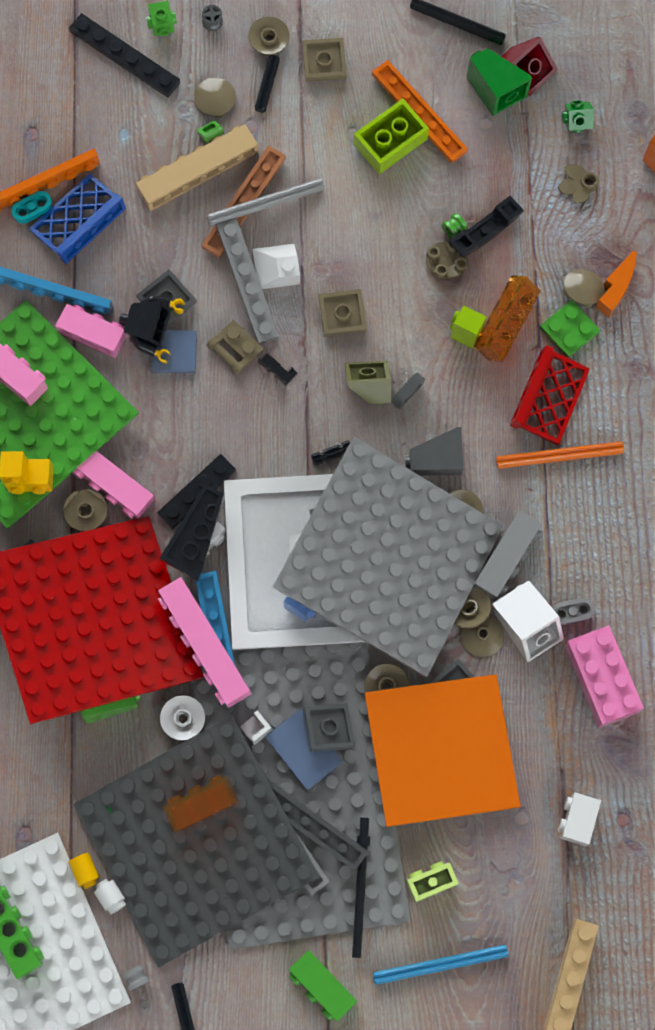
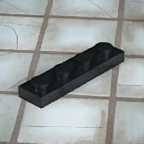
M220 454L166 503L157 514L174 529L184 519L204 484L217 489L224 483V480H227L236 471V468Z

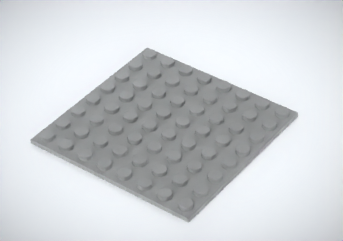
M353 437L272 587L427 677L503 525L358 438Z

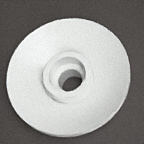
M185 695L176 696L163 706L160 714V723L164 732L169 737L185 741L201 732L205 724V712L202 705L196 699ZM180 716H187V721L181 723L179 721Z

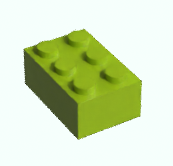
M401 99L354 133L353 145L380 175L428 140L429 127L404 99Z

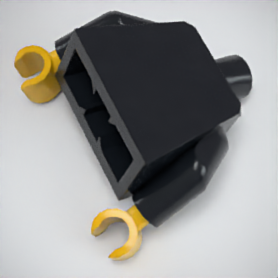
M152 295L140 301V303H133L128 314L120 315L119 324L124 327V333L130 336V342L139 351L152 357L155 355L161 363L166 364L168 362L162 360L161 355L167 353L171 356L170 352L166 349L157 350V347L161 348L172 311L171 308H173L176 314H182L184 310L175 306L178 304L185 305V303L180 298L170 301L169 298Z

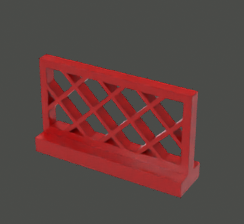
M546 345L539 352L509 426L516 429L521 428L558 446L590 368L554 352V348ZM553 358L561 361L562 370L554 372L551 365ZM574 368L583 372L581 378L573 381L569 371ZM565 372L569 383L560 386L556 375ZM552 377L556 388L546 391L543 384L544 379ZM571 386L574 393L573 398L566 400L561 389ZM557 391L562 402L552 405L548 394ZM544 396L548 407L539 410L535 401L538 397ZM563 405L566 415L558 419L554 408ZM550 410L554 421L544 424L540 413ZM536 414L540 426L534 428L527 425L528 418ZM556 425L558 429L556 438L548 434L547 426Z

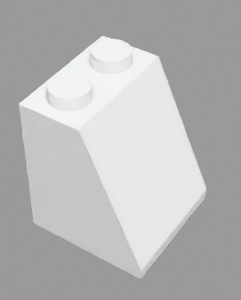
M530 581L518 585L513 591L503 597H499L492 604L495 616L527 663L564 640L558 614Z

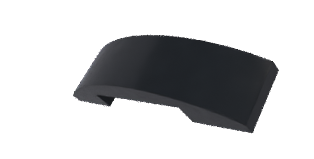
M509 196L496 205L491 213L468 230L464 229L449 240L448 243L462 258L466 257L500 234L524 210Z

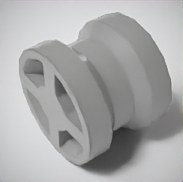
M143 964L122 974L123 979L127 980L129 984V992L150 982L149 977L145 976L143 972Z

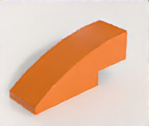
M634 250L604 283V288L607 291L598 300L596 308L608 318L621 302L631 281L637 256Z

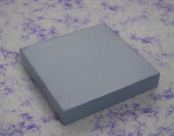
M166 330L161 348L157 347V350L166 349L170 352L171 356L167 353L161 355V359L168 362L164 364L154 355L152 357V373L195 374L197 331Z

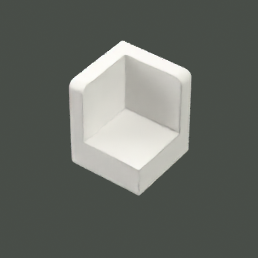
M258 710L254 712L253 717L240 726V729L253 745L272 732L270 725Z

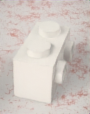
M576 792L571 797H567L564 810H567L566 818L561 819L558 832H561L560 839L588 846L601 800Z

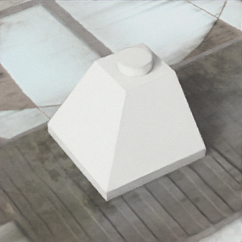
M294 244L252 249L255 271L262 289L300 285L298 257Z

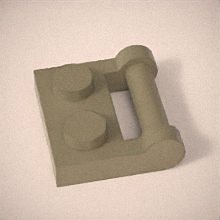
M232 320L206 344L211 351L214 350L232 367V371L236 375L240 374L264 351V348L235 320ZM222 341L242 359L240 362L234 359L220 345Z

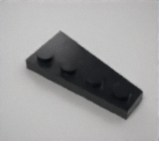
M204 484L160 557V560L198 582L224 499L222 492Z

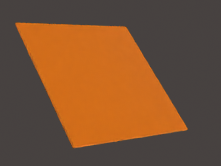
M497 674L364 693L386 827L521 807Z

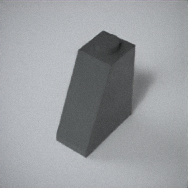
M456 427L411 448L409 456H405V467L419 476L462 475L461 427Z

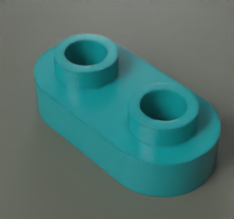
M38 191L18 201L12 207L14 220L20 224H26L42 216L52 208L51 197L47 192ZM40 202L45 203L44 206H38ZM21 212L27 213L25 216H20Z

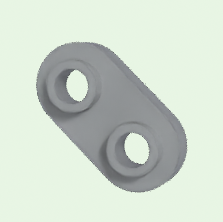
M580 598L557 603L553 606V610L556 613L563 612L565 614V618H560L561 626L588 621L593 616L595 607L589 599ZM579 608H585L586 614H581Z

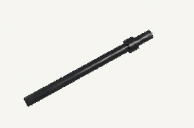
M361 817L357 843L368 850L371 838L368 836L369 818ZM367 855L357 869L352 958H361Z

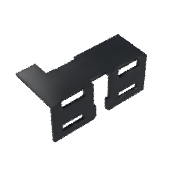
M268 353L262 359L258 358V363L265 367L269 373L273 372L274 377L278 378L285 386L297 374L293 367L289 372L285 370Z

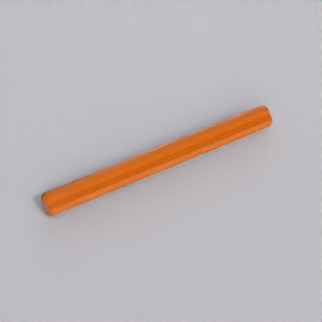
M619 441L503 455L496 457V466L498 469L617 455L624 452L623 442Z

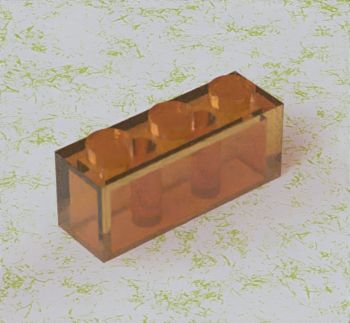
M221 775L215 776L208 780L209 785L202 788L200 785H197L188 790V795L182 798L180 795H177L167 800L168 805L164 806L163 809L174 832H180L239 803L240 801L229 778L226 776L222 778Z

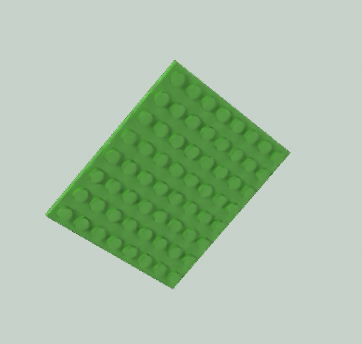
M27 300L0 322V344L3 346L8 345L15 352L14 355L18 359L24 358L30 364L29 368L34 372L36 370L41 372L46 378L45 383L48 387L30 407L0 382V457L1 452L23 451L27 459H50L54 466V489L94 452L99 450L133 420L139 412ZM0 479V522L9 529L50 492L45 494H34L33 492H24L20 495L8 492Z

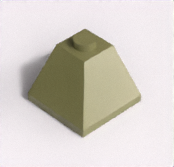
M387 360L345 363L347 386L369 404L384 405L391 403V378Z

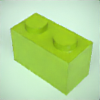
M463 305L460 312L456 310L451 320L452 323L449 329L452 330L450 338L473 349L483 332L487 317Z

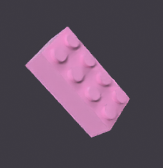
M609 625L567 641L564 646L598 728L637 714L644 709Z

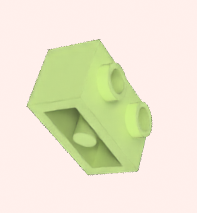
M443 861L431 865L430 871L423 873L422 870L409 874L410 879L406 881L414 903L459 884L450 862L444 864Z

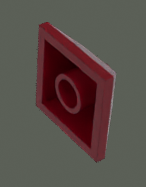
M539 36L511 47L501 56L532 77L528 96L558 70Z

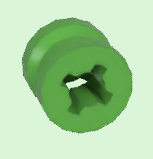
M457 213L452 214L450 220L444 221L441 225L444 232L451 239L464 229H468L465 220Z

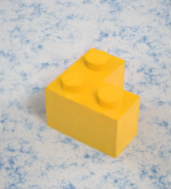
M23 451L1 452L0 479L8 492L20 495L24 492L45 494L46 492L53 491L54 466L50 459H27Z

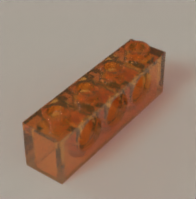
M511 275L474 344V347L489 361H504L541 292L527 276Z

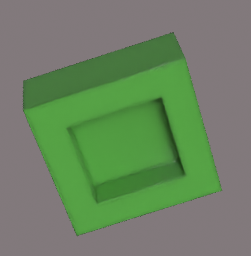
M215 120L197 129L199 137L206 143L224 134L222 126Z

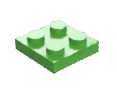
M570 300L539 327L567 358L571 357L600 332V329L573 300Z

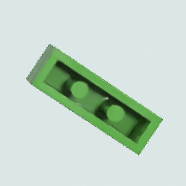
M309 950L289 969L292 973L289 978L297 986L302 984L308 990L305 995L314 1004L318 1001L324 1007L321 1012L329 1021L333 1018L338 1021L357 1002Z

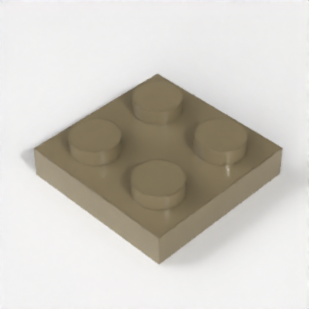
M343 38L302 40L305 82L347 79Z
M361 289L319 294L324 337L367 332Z

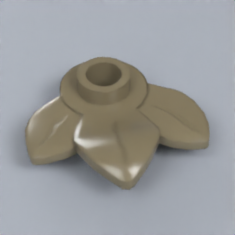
M566 165L564 168L568 178L559 184L558 190L565 195H573L574 203L585 202L589 199L590 193L597 190L599 186L598 176L593 172H587L580 165ZM590 181L592 185H587L585 182Z

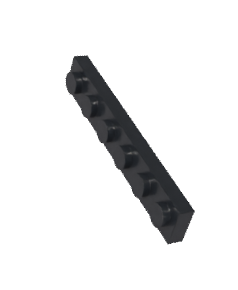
M81 13L69 27V32L167 98L170 97L181 83L178 77Z

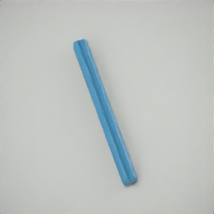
M506 945L377 971L373 973V980L378 985L508 957V949Z

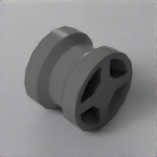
M216 5L206 6L202 10L203 26L209 31H216L221 28L223 23L221 9Z

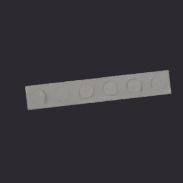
M237 219L216 224L219 238L256 341L261 344L277 339L279 335Z

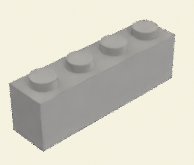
M519 510L473 587L483 590L493 601H496L498 596L503 597L509 588L506 585L509 578L514 580L520 570L517 567L520 560L525 561L531 552L528 548L531 542L536 543L542 534L539 530L542 523Z

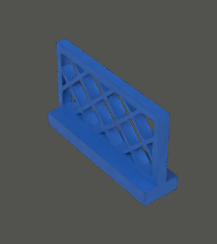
M89 173L36 221L29 230L57 254L63 263L67 264L126 209V206L121 196L117 193L114 194ZM89 182L95 184V191H84V187ZM108 195L111 198L106 203L98 204L99 196ZM95 196V204H84V197ZM73 197H80V205H69V201ZM94 209V214L91 217L83 218L84 210ZM80 210V217L69 218V211ZM58 211H65V219H54V215ZM79 223V228L76 231L68 232V224ZM65 224L64 232H53L54 225ZM43 225H50V233H40L38 229ZM64 237V242L60 246L56 247L53 244V238Z

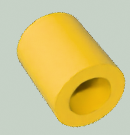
M89 852L68 861L78 887H84V890L97 885L96 880L100 877Z

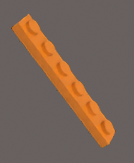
M386 60L372 71V76L396 103L404 99L429 127L428 139L451 164L467 153L468 148L389 60Z
M91 149L1 191L0 212L2 209L13 206L18 201L38 191H43L47 188L52 189L66 179L71 180L79 173L93 170L100 164L95 149Z

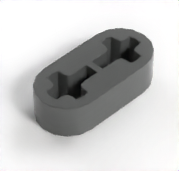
M418 372L415 373L395 394L391 403L398 409H401L420 389L426 379Z

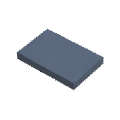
M301 709L265 736L307 791L343 763L334 750L309 751L304 716Z

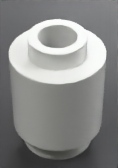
M104 879L95 886L97 888L94 892L95 896L104 910L108 911L110 915L126 905L124 902L125 897L114 880L108 881V879Z

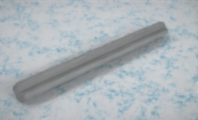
M316 179L208 214L206 218L209 226H214L322 191L324 184L322 179Z

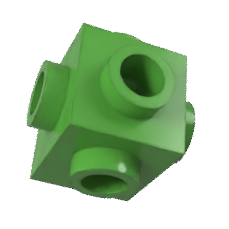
M168 0L148 4L149 16L146 17L148 29H153L154 36H166L173 33V24H177L175 11H170Z

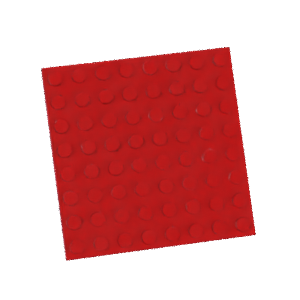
M149 516L0 551V630L30 725L204 677L201 667H198L192 657L195 654L191 646L186 647L180 637L184 633L180 627L177 629L174 627L169 618L172 616L169 608L164 610L158 600L161 597L158 590L170 584L171 579L166 564L160 560L162 553Z

